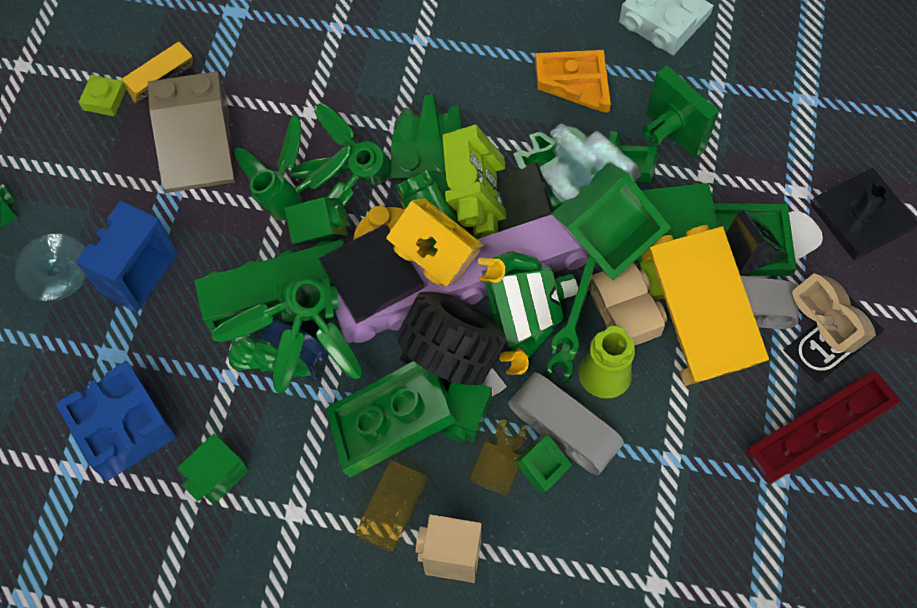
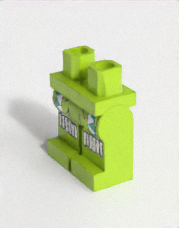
M476 124L443 134L446 181L451 189L445 191L446 202L457 212L458 222L463 227H473V236L476 239L499 232L498 221L506 219V209L502 206V196L497 191L496 172L505 169L504 156Z

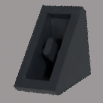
M745 210L736 215L726 232V237L740 275L779 262L788 256L769 227Z

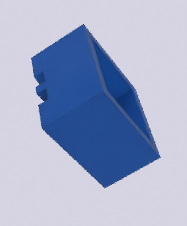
M120 200L107 218V225L110 226L108 230L100 228L96 233L100 241L97 245L89 243L75 262L101 296L138 313L178 253L159 218Z
M127 360L106 372L105 378L101 381L96 382L93 380L88 383L89 388L81 393L75 391L55 404L91 468L106 481L111 480L177 438L144 382Z

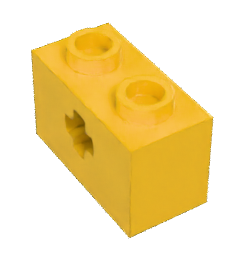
M426 198L412 200L386 237L388 241L395 245L393 249L400 257L407 261H415L424 269L423 273L430 281L446 287L459 281L484 246V244ZM430 238L436 240L437 243L434 247L438 249L437 251L433 252L430 249V246L433 244L429 241Z

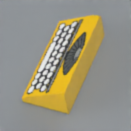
M177 42L123 77L122 81L136 104L148 96L149 81L177 77L192 66L193 57L180 42Z

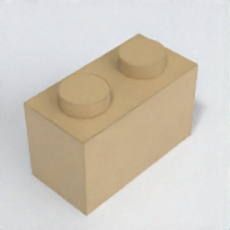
M430 515L428 527L420 526L416 542L418 561L423 562L425 575L475 583L481 547L482 523Z

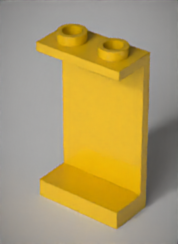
M702 225L687 231L686 237L675 240L672 235L663 236L641 255L643 263L653 262L688 367L680 371L684 386L756 366L769 360L723 226L710 230L708 225Z

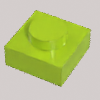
M91 75L78 103L84 111L115 117L127 88L121 80Z

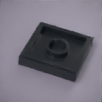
M387 224L319 257L322 268L332 285L336 287L338 295L356 324L424 288V282L412 263L400 257L393 249L395 245L386 239L391 231Z

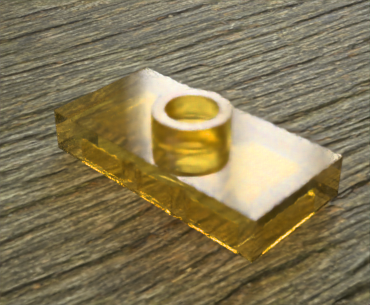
M390 460L355 532L356 538L393 554L428 481V477Z

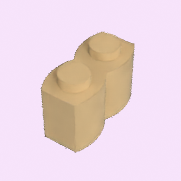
M633 262L614 280L610 279L603 271L592 275L589 292L598 312L604 319L606 328L608 326H619L626 329L628 336L634 340V346L662 335L665 323L667 322V315L663 305L659 301L655 302L648 293L650 282L643 269L638 270Z
M812 274L792 290L793 298L798 308L807 317L817 321L821 336L832 348L840 352L854 353L876 336L875 329L869 318L862 311L851 306L846 291L834 279L819 274Z

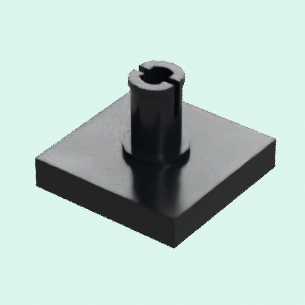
M874 168L814 197L810 204L853 260L910 232L917 225V220Z

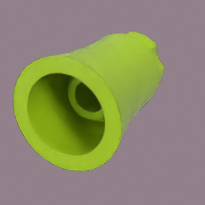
M608 326L605 331L597 333L591 342L588 353L579 365L578 374L582 386L596 397L604 399L615 398L623 394L631 384L635 347L634 340L628 336L626 329L619 326Z

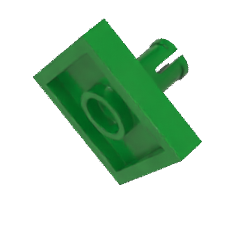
M666 65L656 73L646 116L653 122L643 127L642 134L647 141L655 137L650 142L654 147L660 145L663 140L670 136L689 155L696 159L706 150L719 110Z

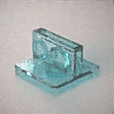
M562 123L550 131L557 145L553 148V152L558 160L541 172L544 183L549 186V189L563 203L568 198L573 199L579 194L577 190L581 186L587 187L592 182V177L609 161L627 172L633 181L642 176L638 166L598 131L583 142Z

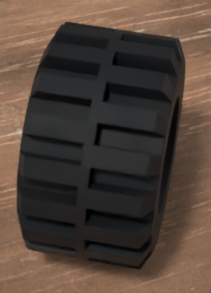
M427 291L417 294L397 333L396 341L410 359L430 373L454 383L472 386L481 385L485 381L506 342V336L489 316L474 306L447 294Z

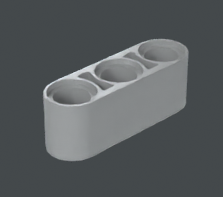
M740 276L758 327L788 329L798 324V306L792 294V290L797 287L796 283L786 280Z
M533 373L508 402L509 408L516 416L540 435L548 434L563 453L594 475H599L624 445L623 439L613 428L538 373Z

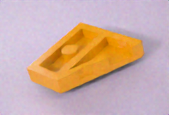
M604 50L536 53L535 68L538 90L603 113H609L611 101Z

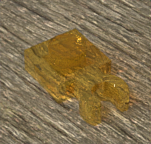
M502 419L496 427L497 445L485 441L470 476V482L508 497L519 469L514 461L520 455L513 451L524 444L526 428L521 427L517 437L508 438L504 435L507 421Z

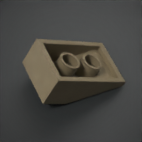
M218 71L149 81V112L164 193L235 183L227 96Z

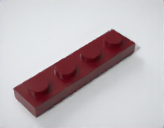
M874 370L752 445L745 451V455L767 485L771 486L895 408L901 401L877 371Z

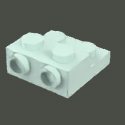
M626 0L622 4L619 22L625 25L628 30L636 32L651 41L657 48L663 49L674 56L711 15L714 5L706 0Z

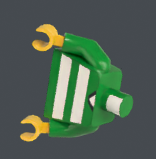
M508 251L493 258L480 257L477 263L479 265H487V269L481 271L483 277H479V281H484L494 322L502 329L506 336L505 345L508 348L512 347L511 351L501 352L499 359L501 362L511 361V366L506 371L507 375L523 374L528 368V359L555 330V325L563 321L564 316L560 301L577 295V282L572 274L554 279L551 268L540 263L536 257L516 251Z

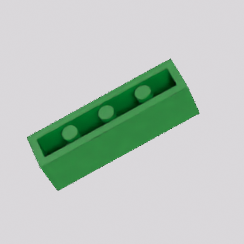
M342 239L334 242L323 241L312 248L301 251H286L276 258L261 262L250 261L239 268L225 272H210L205 277L194 280L202 318L211 335L213 330L219 325L260 304H266L268 308L278 305L277 284L289 283L302 276H311L316 279L328 278L320 264L319 257L343 246ZM280 312L275 315H272V317L275 318L280 316Z

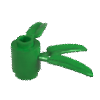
M323 103L317 104L314 108V113L325 130L340 146L348 144L351 147L348 163L344 164L333 177L339 176L341 171L351 170L354 174L346 184L338 182L327 196L328 198L340 199L341 204L345 206L353 195L351 188L359 178L368 185H379L385 182L391 174V160L373 142L364 141L356 144L352 140L354 131L327 105ZM330 158L300 163L291 169L290 175L294 179H306L308 175Z
M294 114L289 121L277 163L278 172L267 169L254 155L244 148H235V157L251 180L250 190L253 199L275 220L279 221L287 219L284 208L301 203L300 192L308 187L313 190L319 188L339 171L351 154L350 145L344 146L327 162L308 175L303 183L294 188L284 178L286 168H292L295 165L300 147L301 121Z
M302 276L289 282L282 292V303L268 308L266 304L257 305L225 321L212 332V339L214 341L224 342L250 334L270 325L273 322L272 315L286 310L290 315L294 316L292 330L286 329L282 333L275 360L273 387L280 394L287 390L299 360L304 342V335L299 332L302 319L312 316L320 328L316 331V337L334 362L350 378L360 379L362 376V369L357 358L336 325L332 322L326 324L320 316L319 312L322 311L327 301V292L324 285L318 279L311 276ZM298 291H304L308 295V302L304 306H300L296 301V293Z

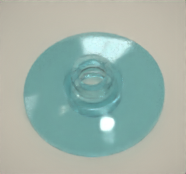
M60 233L44 235L31 241L19 253L14 264L13 275L17 287L24 295L39 302H54L70 296L81 287L87 278L75 262L85 247L76 238ZM56 270H60L58 274L52 276Z

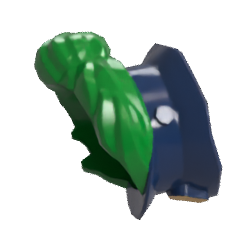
M273 318V322L264 327L265 331L260 340H255L248 335L236 338L230 347V366L238 371L259 369L261 372H274L282 333L286 329L292 330V325ZM300 329L299 332L304 335V342L293 377L306 376L315 381L317 379L314 370L315 364L323 361L329 354L317 338Z

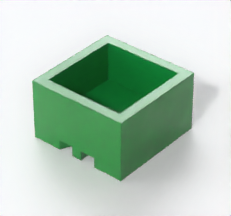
M610 161L592 176V182L587 187L583 185L577 190L579 194L573 199L568 198L552 213L553 217L586 255L596 258L595 265L612 280L619 276L671 229L629 174Z

